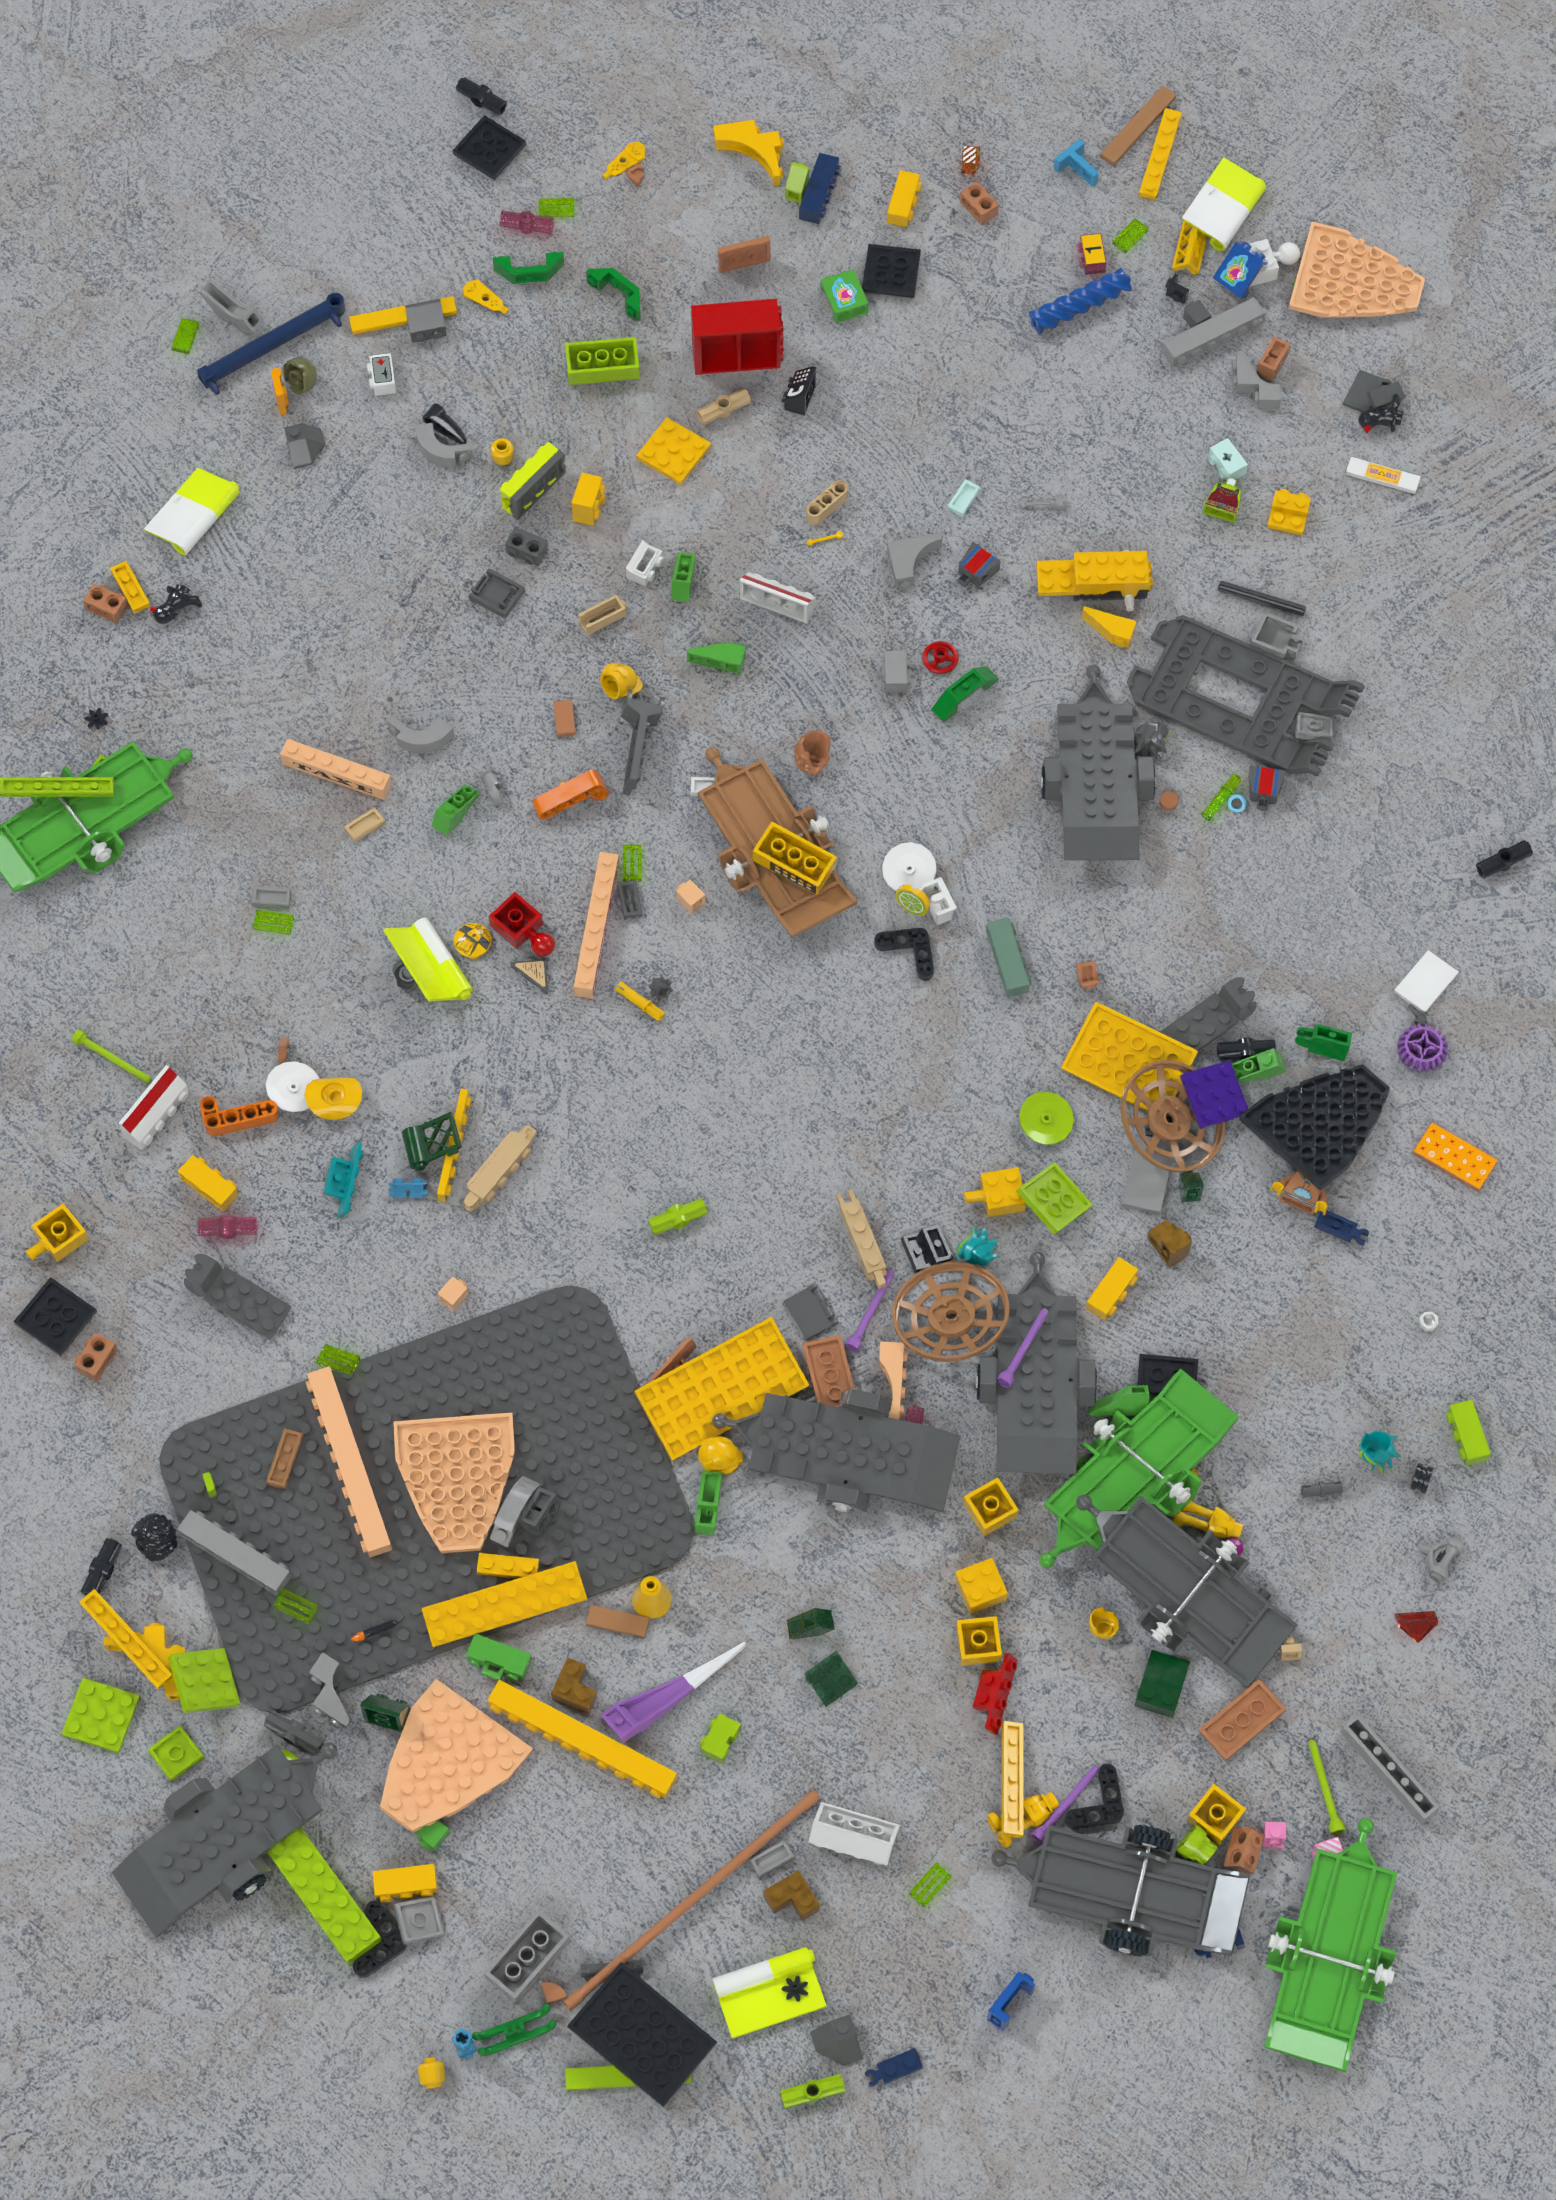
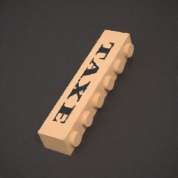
M287 739L280 753L282 764L382 800L386 799L392 786L389 774Z

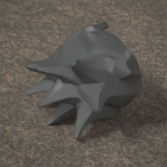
M1157 718L1158 722H1148L1137 728L1134 745H1137L1135 753L1141 750L1143 757L1149 754V757L1153 756L1155 759H1158V756L1160 759L1163 758L1162 751L1167 753L1165 744L1169 737V730L1160 718Z

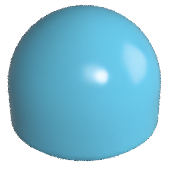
M1234 794L1228 800L1229 809L1235 813L1242 812L1247 806V800L1242 794ZM1235 798L1242 801L1241 808L1236 809L1233 807L1232 802Z

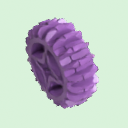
M1420 1023L1417 1024L1416 1028L1411 1025L1409 1030L1405 1029L1403 1031V1034L1399 1036L1400 1041L1397 1042V1054H1400V1061L1405 1060L1404 1066L1410 1065L1411 1071L1417 1068L1418 1073L1421 1072V1069L1428 1073L1430 1068L1434 1072L1436 1066L1440 1068L1442 1062L1446 1061V1055L1449 1052L1447 1049L1449 1044L1445 1042L1446 1035L1440 1036L1442 1031H1435V1025L1431 1028H1428L1427 1023L1424 1027ZM1421 1037L1419 1040L1411 1041L1414 1038ZM1422 1043H1424V1045H1423V1047H1424L1423 1054H1422V1049H1421V1048H1422V1047H1421V1046H1422ZM1435 1055V1056L1432 1057V1058L1424 1059V1058L1427 1057V1056Z

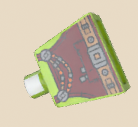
M1228 478L1225 484L1216 483L1204 503L1203 514L1236 523L1241 490L1235 488L1237 481Z

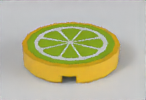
M901 885L895 893L899 905L907 912L916 916L927 914L930 910V900L927 895L918 888H911V885Z

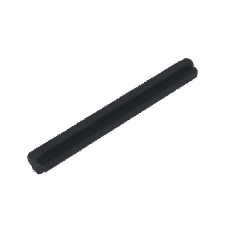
M1220 581L1218 585V591L1299 616H1304L1306 612V606L1225 581Z

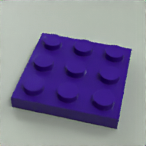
M1230 1060L1180 1075L1200 1129L1237 1119L1249 1109Z

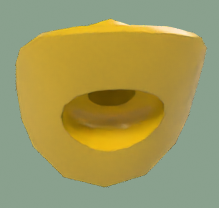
M351 1077L321 1078L312 1080L306 1085L304 1096L307 1106L316 1116L322 1119L337 1120L346 1118L357 1110L362 1100V1088L360 1083Z

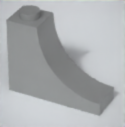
M941 533L887 542V554L895 588L904 589L914 585V569L920 559L929 552L942 548Z

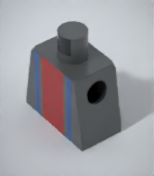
M972 542L959 563L958 573L961 576L958 579V583L963 587H966L970 582L976 586L982 585L1000 570V560Z
M1250 765L1248 775L1249 798L1251 801L1257 802L1258 810L1266 811L1268 810V804H1276L1284 781L1285 770Z

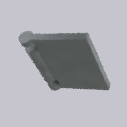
M1359 370L1343 401V405L1361 412L1370 408L1373 409L1367 392L1389 385L1391 381Z
M816 1283L784 1300L785 1305L806 1340L839 1323L837 1319L829 1322L828 1319L834 1317V1313L821 1291H817L814 1294L811 1292L818 1288Z

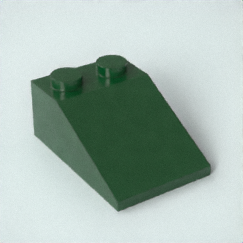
M1151 1650L1134 1706L1173 1718L1190 1661Z
M371 1694L360 1705L365 1723L401 1733L411 1710L408 1702L401 1699H396V1701L390 1700L383 1694H377L376 1696Z

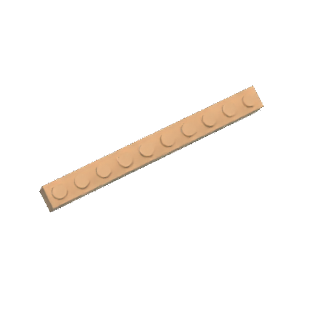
M330 1366L308 1373L309 1380L305 1381L309 1393L313 1392L315 1398L311 1400L314 1409H319L321 1416L317 1418L320 1427H325L327 1433L323 1435L326 1444H331L333 1451L329 1453L332 1462H337L339 1469H336L339 1481L343 1480L345 1487H342L345 1499H350L351 1505H348L351 1517H356L357 1523H354L357 1535H362L363 1541H360L363 1553L368 1552L369 1558L391 1551V1543Z

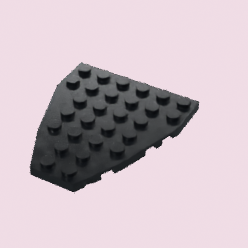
M1362 1064L1350 1069H1341L1340 1073L1332 1075L1324 1073L1300 1082L1299 1086L1291 1089L1289 1086L1283 1088V1092L1273 1094V1092L1267 1094L1239 1116V1121L1321 1191L1349 1169L1374 1129L1390 1092V1087Z

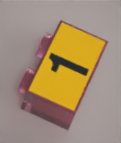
M1101 233L1080 235V242L1077 243V253H1081L1079 263L1080 268L1084 270V275L1105 273L1107 262Z

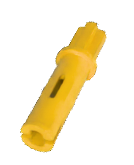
M623 981L619 982L618 985L620 987L616 986L615 991L642 1009L643 1013L649 1014L657 1021H661L664 1018L665 1012L654 1005L652 1000L644 998Z

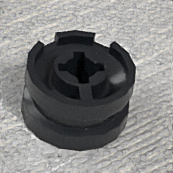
M1418 1463L1410 1489H1418L1421 1493L1425 1494L1433 1467H1424L1423 1464Z

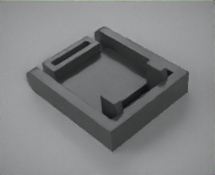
M488 568L486 571L487 575L483 574L468 598L506 619L524 594L525 587ZM510 594H513L514 597L511 599L509 604L506 605L505 601L510 596Z

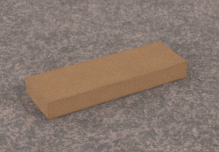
M284 1428L266 1480V1485L286 1489L304 1436L303 1433Z
M591 1605L586 1626L645 1639L650 1619L649 1617Z

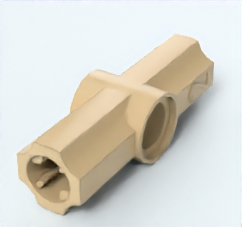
M743 388L728 396L721 395L717 397L715 402L696 410V414L701 424L705 425L718 418L729 417L733 411L751 403V399L747 390Z

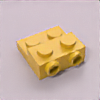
M1287 489L1276 490L1267 528L1302 536L1311 498L1305 493H1298L1296 495L1291 494Z

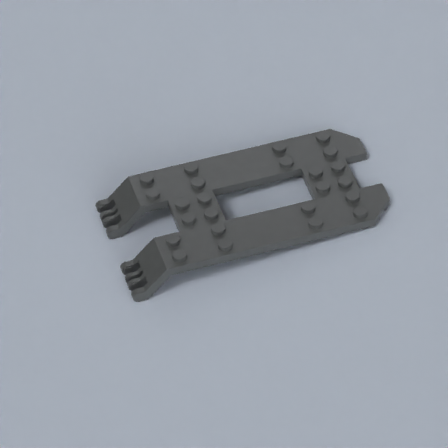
M1185 615L1158 623L1151 635V640L1166 646L1154 670L1150 672L1135 665L1127 679V685L1135 705L1279 770H1285L1288 774L1309 773L1314 776H1319L1321 769L1310 763L1324 766L1325 760L1329 757L1327 752L1318 748L1332 751L1334 744L1326 739L1302 740L1287 733L1300 707L1319 715L1340 714L1344 717H1350L1352 710L1341 704L1355 707L1356 701L1359 700L1360 696L1350 690L1362 693L1365 688L1362 683L1355 680L1333 682ZM1200 662L1266 691L1253 717L1187 688Z

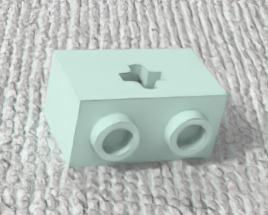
M1228 438L1210 447L1208 460L1211 465L1218 469L1222 479L1232 478L1236 480L1246 474L1248 464Z

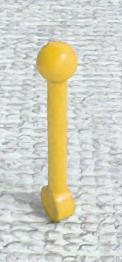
M838 531L834 535L814 540L808 539L807 545L812 546L813 543L833 538L842 539L843 533Z

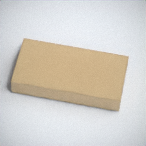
M374 807L345 825L344 830L356 843L386 824V822Z

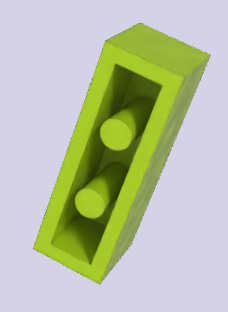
M1473 1400L1450 1405L1446 1413V1419L1448 1424L1452 1425L1453 1440L1459 1445L1458 1454L1460 1460H1464L1465 1466L1487 1461L1491 1453Z

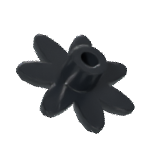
M98 708L96 713L89 710L90 716L84 718L85 721H90L88 728L95 725L99 730L100 723L103 725L108 724L104 720L108 713L101 714V708Z
M796 1976L794 1982L786 1978L789 1986L782 1987V1991L788 1992L787 2000L794 1996L795 2000L799 2002L800 1994L808 1995V1992L803 1989L808 1985V1982L800 1983L799 1976Z

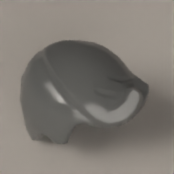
M402 960L397 961L392 969L393 975L397 980V986L408 992L414 991L418 988L416 981Z

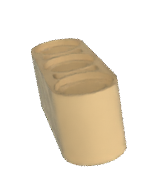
M843 480L835 481L810 502L806 508V521L810 525H818L848 499V484Z

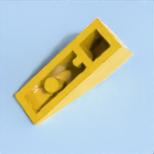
M1086 606L1083 607L1082 619L1111 644L1129 649L1135 632L1136 621Z

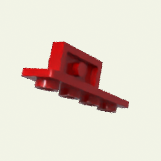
M1005 1653L1000 1671L982 1670L973 1703L975 1710L989 1711L985 1729L993 1735H998L1002 1725V1717L1007 1707L1008 1694L1012 1688L1014 1672L1017 1669V1659L1010 1653Z

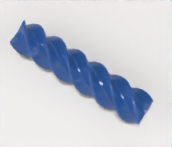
M1121 267L1116 272L1103 276L1100 280L1088 283L1084 288L1075 289L1069 295L1061 296L1052 303L1042 305L1038 310L1029 311L1030 324L1041 335L1045 327L1053 329L1058 326L1060 320L1071 321L1076 312L1085 314L1089 311L1091 305L1102 306L1106 298L1116 299L1122 290L1132 291L1130 285L1131 278Z

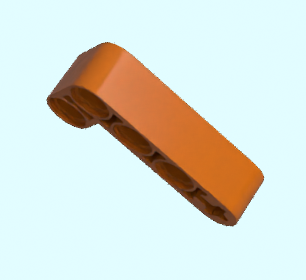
M589 770L534 798L532 803L538 818L544 820L589 797L596 801L603 800L609 796V791L603 777L596 770Z
M205 1096L200 1101L204 1126L210 1136H219L271 1124L279 1118L277 1104L272 1100L219 1111L217 1101L212 1096ZM209 1105L214 1106L210 1110L205 1109ZM249 1114H255L253 1118H247ZM231 1118H235V1119H236L235 1122H232V1123L228 1122V1120L231 1119ZM213 1122L218 1123V1124H217L216 1126H214V1127H210V1126H209V1125H210L211 1123H213Z

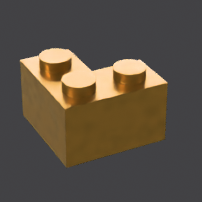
M1168 1219L1148 1231L1147 1239L1169 1268L1189 1256L1192 1243L1191 1236L1187 1231L1184 1232L1181 1227L1177 1228L1174 1223L1171 1224Z
M567 1657L551 1692V1697L556 1702L589 1715L596 1701L597 1691L581 1684L587 1672L586 1664Z
M799 1870L763 1891V1897L774 1914L791 1903L802 1921L820 1911L819 1902Z

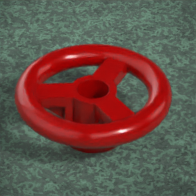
M936 641L929 644L922 654L924 666L936 674H946L952 671L957 666L959 660L956 648L944 641ZM933 649L934 661L930 664L928 662V653ZM948 649L952 652L953 656L948 655ZM944 661L952 662L951 665H949L946 668H936L939 665V663H943Z

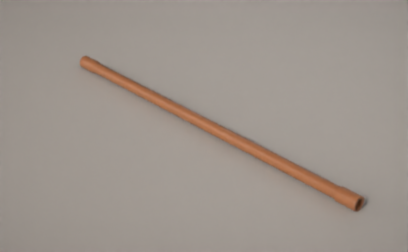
M811 1790L797 1805L580 1989L574 1991L563 2001L567 2009L572 2011L586 1996L602 1984L621 1962L623 1964L628 1962L799 1815L811 1808L820 1800L819 1795L814 1790Z

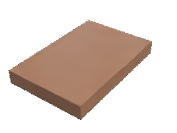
M769 236L717 248L719 273L770 261Z

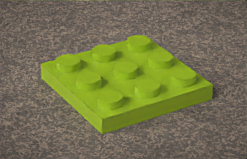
M1053 1162L1016 1191L1053 1235L1057 1234L1093 1206L1056 1162Z
M225 1648L176 1653L168 1657L184 1714L233 1708L240 1705Z
M82 1678L61 1735L119 1754L141 1697L138 1694Z

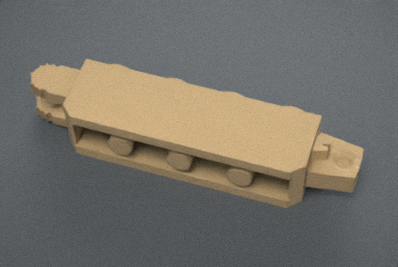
M527 1125L519 1133L516 1131L509 1132L468 1181V1195L464 1200V1208L467 1212L475 1211L480 1204L485 1206L487 1202H491L496 1195L495 1192L505 1186L511 1173L514 1174L518 1170L519 1163L529 1157L532 1151L531 1143L537 1135L535 1129Z
M852 1189L847 1191L848 1198L850 1199L848 1203L844 1202L841 1193L837 1194L836 1198L840 1206L841 1218L867 1280H875L878 1289L886 1287L884 1276L887 1275L886 1265L859 1199L855 1198Z

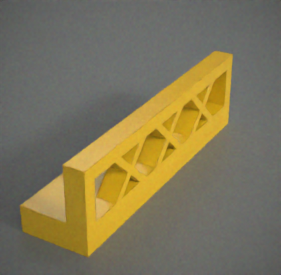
M1185 221L1182 223L1172 269L1178 271L1186 268L1195 275L1199 274L1208 236Z

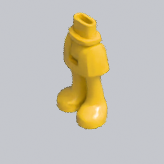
M1192 1501L1172 1520L1178 1527L1187 1525L1206 1533L1211 1530L1216 1538L1222 1539L1226 1537L1228 1539L1230 1537L1239 1539L1243 1524L1235 1522V1519L1222 1509L1216 1507L1213 1511ZM1184 1512H1191L1200 1515L1202 1517L1209 1519V1521L1207 1522L1198 1519Z
M1052 1792L1046 1795H1035L1023 1799V1815L1025 1816V1819H1023V1830L1031 1826L1038 1828L1053 1813V1809L1059 1806ZM995 1812L987 1814V1821L994 1833L997 1832L998 1841L1004 1848L1011 1846L1014 1837L1001 1836V1816H998Z

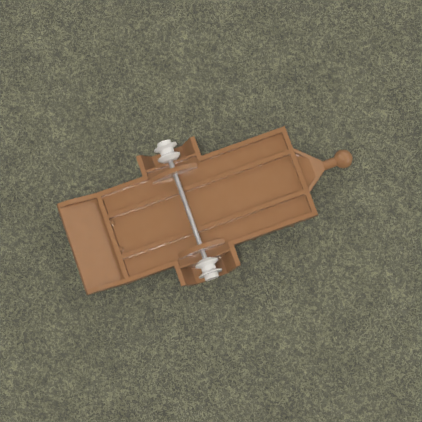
M708 748L705 752V757L708 761L715 764L717 768L714 784L698 792V797L707 809V814L711 815L723 834V839L730 845V848L718 853L721 868L736 893H741L756 886L775 918L792 938L858 904L853 894L842 883L834 870L819 894L815 895L752 860L753 850L771 821L802 838L804 836L805 840L822 849H826L836 842L835 840L830 841L824 831L828 832L829 823L825 817L822 818L820 815H818V820L816 819L812 805L796 812L763 759L747 767L727 765L721 762L719 758L720 752L717 748Z

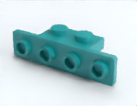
M360 1142L352 1147L349 1161L334 1156L330 1159L323 1194L340 1199L337 1213L338 1218L348 1214L351 1209L350 1198L355 1191L354 1180L358 1176V1162L363 1155V1150H361L362 1143Z

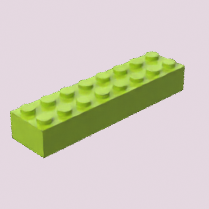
M301 1827L266 1853L348 1967L365 1953L382 1943L380 1935Z

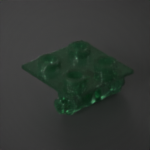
M837 1650L804 1673L806 1682L809 1685L811 1684L825 1707L858 1684Z

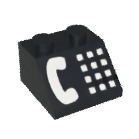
M812 366L795 371L794 377H790L788 382L789 390L784 392L782 398L784 410L805 416L816 388V367Z

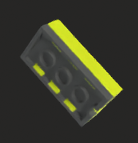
M549 442L541 446L532 458H529L520 470L515 471L508 482L502 484L500 488L502 509L519 520L566 473V465L563 464L565 462V454Z

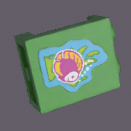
M854 269L821 279L820 289L826 295L835 323L868 313L869 303Z

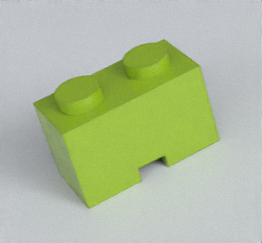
M719 1713L717 1718L713 1717L709 1725L711 1730L707 1736L704 1735L699 1746H701V1754L723 1764L730 1751L729 1743H734L741 1731V1723Z

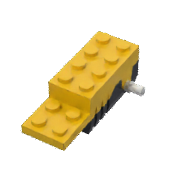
M1129 550L1074 552L1073 560L1036 561L1038 596L1073 595L1074 601H1088V599H1092V601L1098 599L1124 600L1126 611H1133L1134 599L1147 598L1148 592L1152 589V562L1148 561L1147 551Z

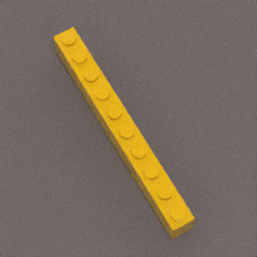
M498 1680L487 1700L488 1706H490L489 1709L494 1713L507 1715V1719L511 1722L524 1724L525 1728L530 1732L535 1733L537 1731L543 1734L542 1737L547 1741L560 1743V1746L566 1751L571 1752L573 1750L579 1753L578 1756L580 1758L596 1762V1766L599 1768L613 1771L616 1777L632 1781L631 1784L633 1786L649 1790V1793L658 1799L661 1797L666 1799L677 1780V1773L501 1680Z

